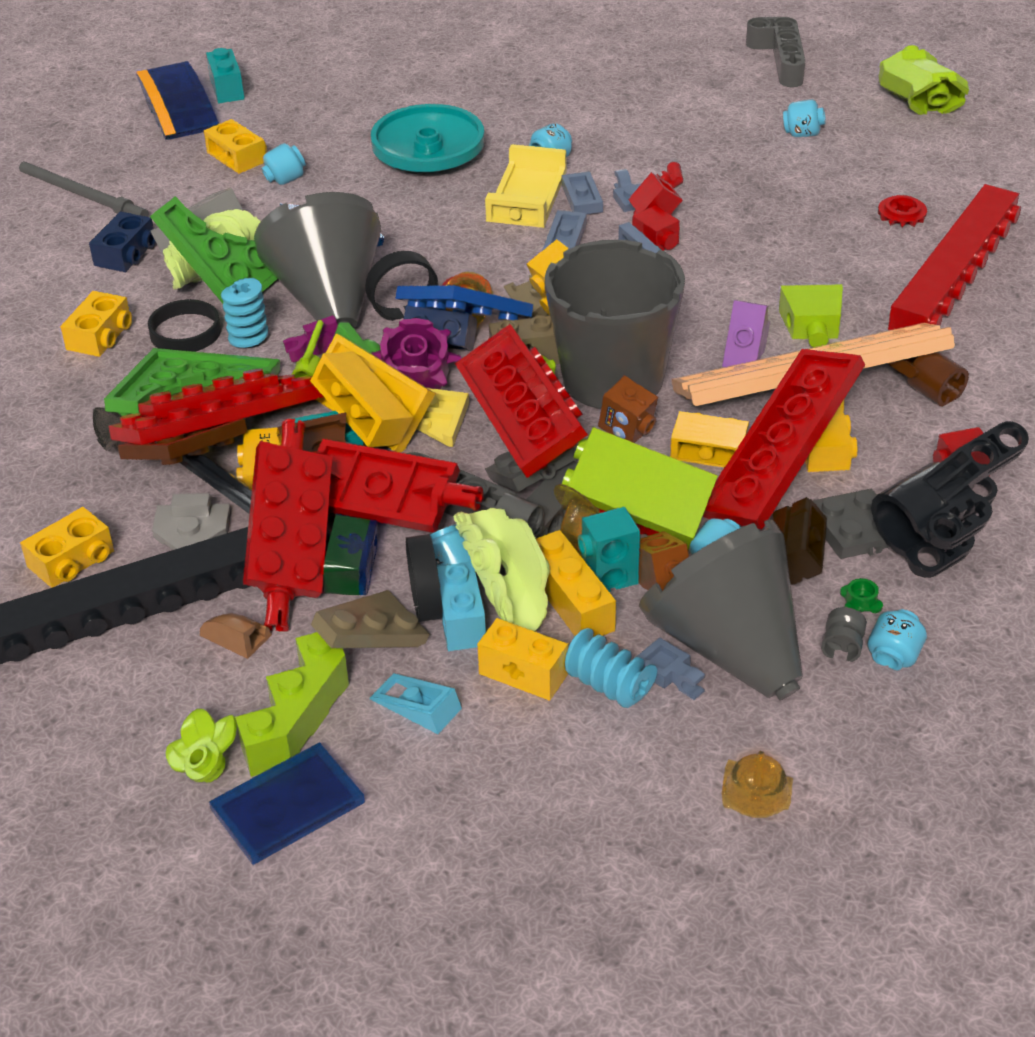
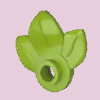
M198 708L192 711L184 720L180 730L181 738L167 745L166 759L174 771L185 772L187 777L195 782L210 783L216 780L225 768L226 761L223 753L233 743L237 725L233 715L225 716L215 722L209 712Z

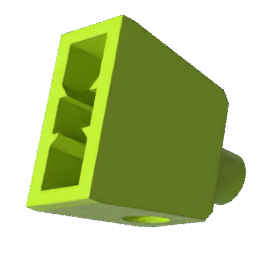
M842 284L781 285L779 313L792 339H808L812 347L827 345L829 339L838 338L842 307Z

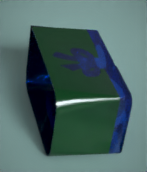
M341 514L335 515L324 561L325 593L366 595L367 580L368 594L369 562L371 559V580L378 548L377 520ZM374 546H376L375 555L373 558V548Z

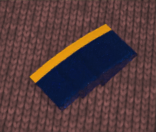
M189 61L136 72L149 110L153 113L165 140L202 133L204 130L219 124L208 96Z

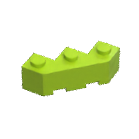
M318 632L295 638L300 667L266 676L271 707L235 717L241 749L251 777L291 766L301 753L300 750L310 736L314 735L329 714V709L336 699L343 694L349 685L343 648H331Z

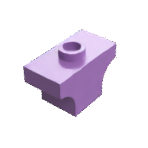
M734 300L723 367L755 361L761 358L765 351L770 321H768V305Z

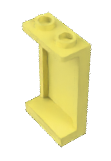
M510 145L509 164L496 193L488 192L485 198L486 222L544 228L562 185L561 175H565L567 172L566 150Z

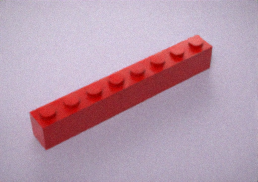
M987 184L983 185L891 305L888 330L921 323L941 326L943 316L948 317L951 314L955 299H962L966 283L972 284L974 282L978 268L983 269L985 267L989 252L995 253L1000 237L1005 239L1009 232L1010 224H1016L1021 212V206L1017 205L1020 193Z

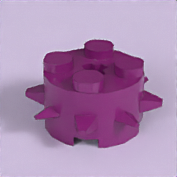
M419 318L399 321V326L394 329L384 328L380 343L381 350L371 353L424 387L431 389H441L442 386H446L448 384L449 363L461 359L460 355L448 352L447 340L451 335L450 330H438L433 327L431 321Z

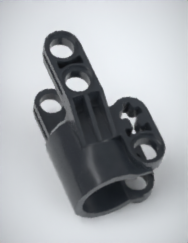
M1013 421L1002 422L958 448L941 463L932 462L873 498L871 512L878 533L891 549L908 560L912 573L920 577L931 578L959 563L969 554L975 542L974 535L987 525L993 512L991 504L997 495L998 489L996 483L989 475L1011 463L1022 454L1029 441L1026 429ZM1008 434L1014 437L1018 442V446H1006L1000 440V435ZM980 451L985 453L989 457L990 463L980 464L976 462L971 452ZM980 484L988 490L989 496L983 497L976 494L972 490L974 485ZM918 554H931L936 559L937 565L933 567L923 565L918 559Z

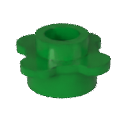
M859 578L852 580L848 585L841 588L840 595L846 600L845 607L853 608L859 612L870 611L872 613H879L883 609V602L878 600L879 588L873 581Z

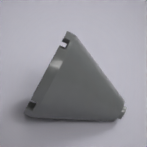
M322 192L306 195V204L289 209L288 204L285 203L271 211L263 218L255 231L254 242L259 259L316 321L333 315L338 325L339 323H350L355 328L358 324L366 292V279L373 265L381 233L378 213H375L372 203L361 196L351 193Z
M766 520L764 523L769 530L760 532L755 523L746 525L715 540L671 569L674 577L667 583L664 590L662 591L659 584L655 583L640 600L639 607L648 622L767 698L776 695L779 701L800 689L797 682L802 679L803 673L785 538L774 520Z

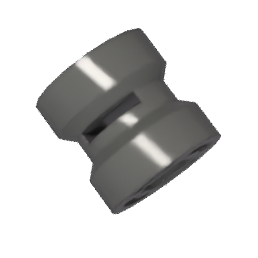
M848 607L832 610L828 614L826 632L822 640L821 649L823 654L828 658H833L835 650L848 652L846 661L853 662L857 660L861 655L862 638L866 630L867 621L865 616L861 612Z

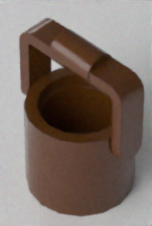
M940 352L888 363L891 367L907 376V383L911 388L941 407L959 398L969 380L967 369Z

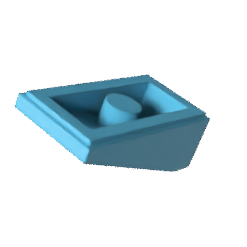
M395 673L370 697V700L436 734H439L462 709L454 688ZM395 683L407 688L399 698L385 695Z

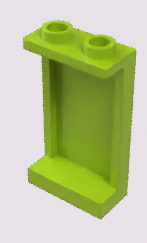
M593 427L588 439L583 438L577 445L573 458L579 461L575 470L568 468L560 487V489L566 491L563 503L570 506L572 499H576L604 511L626 507L635 523L658 532L665 531L687 543V549L689 550L690 543L695 537L718 475Z

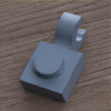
M627 169L614 171L618 183L614 184L616 189H613V198L623 212L635 210L628 199L641 183L632 184Z
M659 637L636 656L644 659V668L649 664L656 666L658 671L654 683L665 689L673 682L679 691L693 700L705 692L704 688L697 685L705 678V674L698 668L690 666V655Z

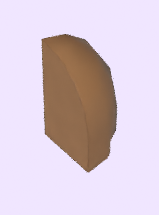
M233 613L212 617L200 627L201 637L247 659L272 636L268 627L243 615Z

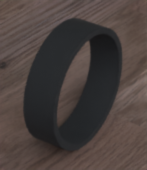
M413 251L390 253L376 262L369 271L365 283L366 294L373 308L381 317L391 321L404 318L399 308H387L375 302L377 284L391 269L404 264L421 265L427 268L429 272L427 286H438L436 273L426 258L419 253Z
M185 299L167 303L156 309L148 319L150 339L158 349L196 352L213 344L221 333L217 309L213 305L201 300ZM184 314L203 315L214 321L208 330L190 338L172 339L163 337L155 332L162 322Z
M430 534L406 537L409 579L414 606H418L415 607L418 622L442 619L440 584Z

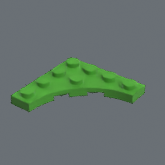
M176 196L150 216L222 304V291L239 279H257L262 285V292L277 280L275 275L259 259L254 240H247V237L229 233L222 235L206 227V222L194 215Z
M153 348L104 398L105 411L117 412L120 416L140 413L138 404L150 400V395L169 391L173 395L182 392L181 387L192 384H202L203 387L213 384V379L225 376H233V380L243 377L244 371L252 369H263L265 374L278 375L280 373V359Z

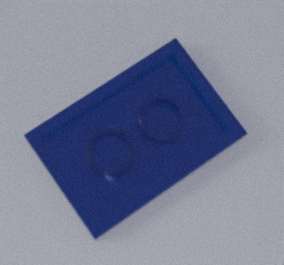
M319 742L209 801L211 811L251 864L254 865L365 803V798L361 790Z

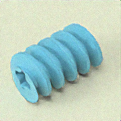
M255 278L239 279L222 291L221 299L223 300L229 343L235 347L247 348L258 345L267 337V317L265 315L264 296L260 281Z
M590 628L581 630L573 638L566 653L565 670L572 677H578L583 684L591 685L595 691L604 692L608 699L616 700L624 708H629L643 699L650 691L657 677L658 670L656 666L649 664L644 668L645 662L643 658L635 657L631 660L632 654L629 650L623 649L619 652L618 644L615 642L606 644L605 636L598 634L593 637L594 632Z

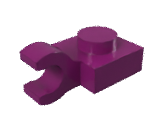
M333 315L321 319L324 324L313 352L314 355L326 353L338 327ZM318 321L303 325V335L290 337L283 341L285 351L289 353L291 362H297L303 357Z

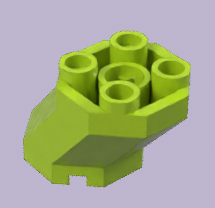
M910 45L880 62L878 76L880 85L889 92L908 101L909 108L919 115L927 114L928 111H938L941 114L950 113L963 106L966 101L965 94L968 95L969 92L968 81L955 71L938 64L937 59L925 49L919 50L918 46Z

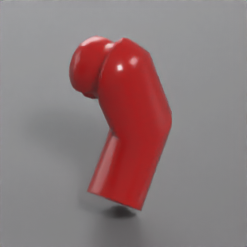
M678 162L669 163L667 171H662L663 175L660 178L675 188L683 183L682 170Z

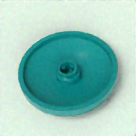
M419 104L397 109L380 118L371 130L372 150L379 160L394 168L414 172L441 171L465 164L480 153L485 141L484 126L476 115L465 109L444 104Z

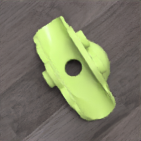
M239 209L214 213L204 219L206 227L222 235L229 233L247 237V240H254L255 231L261 222L248 211ZM169 241L170 245L163 250L166 266L174 277L173 289L182 288L190 282L202 281L201 277Z
M489 508L470 514L462 511L458 512L453 516L457 525L455 527L458 529L459 535L465 540L462 543L463 547L468 551L475 572H477L485 588L486 595L495 607L501 620L535 632L547 614L548 597L545 594V587L550 568L533 535L532 529L523 519H509L505 510L501 508ZM501 565L505 568V576L499 574Z

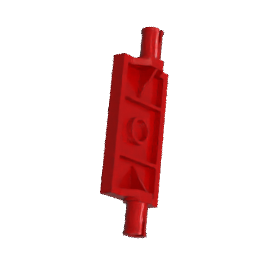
M286 419L282 422L281 445L260 441L256 447L243 585L258 587L264 593V598L267 599L264 626L268 627L270 631H272V626H276V631L287 632L289 630L290 601L294 597L307 596L318 598L322 593L332 456L303 450L306 424L298 420L297 428H294L295 419Z
M322 439L318 450L313 451L314 453L332 456L329 513L370 519V521L434 533L437 531L445 508L448 505L478 511L480 504L476 502L482 503L483 488L481 486L475 487L455 483L460 472L458 464L455 462Z

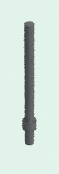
M25 161L19 165L21 172L110 207L117 214L121 211L146 217L149 215L148 210L134 205L133 201L127 198H116Z

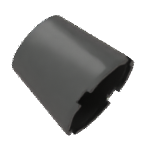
M599 240L584 243L564 251L563 258L556 264L551 262L545 273V291L563 383L567 392L577 401L590 407L601 409L604 394L624 375L654 395H657L661 390L685 287L683 269L671 255L661 249L657 253L642 249L641 242Z

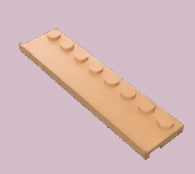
M921 323L809 349L861 355L866 364L864 368L952 349L955 343L951 327L940 329V325ZM800 351L671 379L673 390L675 393L684 396L685 399H692L694 406L775 389Z

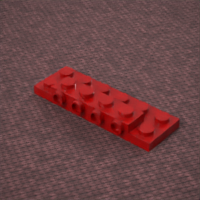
M511 324L455 363L515 462L527 478L546 467L549 462L567 449L573 448L588 435L578 421V418L583 415L536 347L529 350Z
M801 349L717 478L703 517L707 519H730L740 526L755 523L758 529L762 530L764 528V522L769 520L866 364L861 355Z
M252 369L244 371L243 377L233 380V376H225L213 379V384L207 387H203L202 384L181 387L182 392L171 395L169 391L150 395V400L138 404L140 413L120 417L121 423L109 425L108 427L111 440L144 445L324 396L310 382L312 376L295 378V375H284L278 377L275 374H265L263 369Z

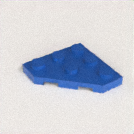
M455 285L397 286L395 299L407 301V306L446 310L448 308L453 309L454 312L491 317L493 314L499 315L498 320L502 321L518 320V317H532L533 304Z

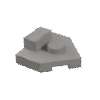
M209 493L173 494L171 505H157L152 528L153 536L161 544H165L172 550L226 534L231 514L230 504H211Z

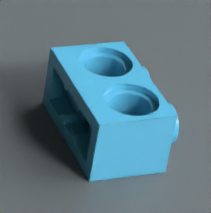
M471 562L437 566L442 601V624L447 650L476 648L477 643L486 633V624L475 569Z

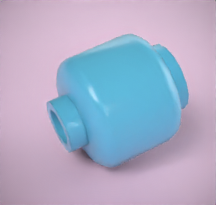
M283 143L264 154L263 162L265 166L261 170L270 183L275 180L278 184L284 185L301 177L304 173L303 166L306 163L295 145L291 147Z

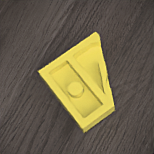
M428 388L436 394L420 421L417 430L449 447H453L469 406V393Z

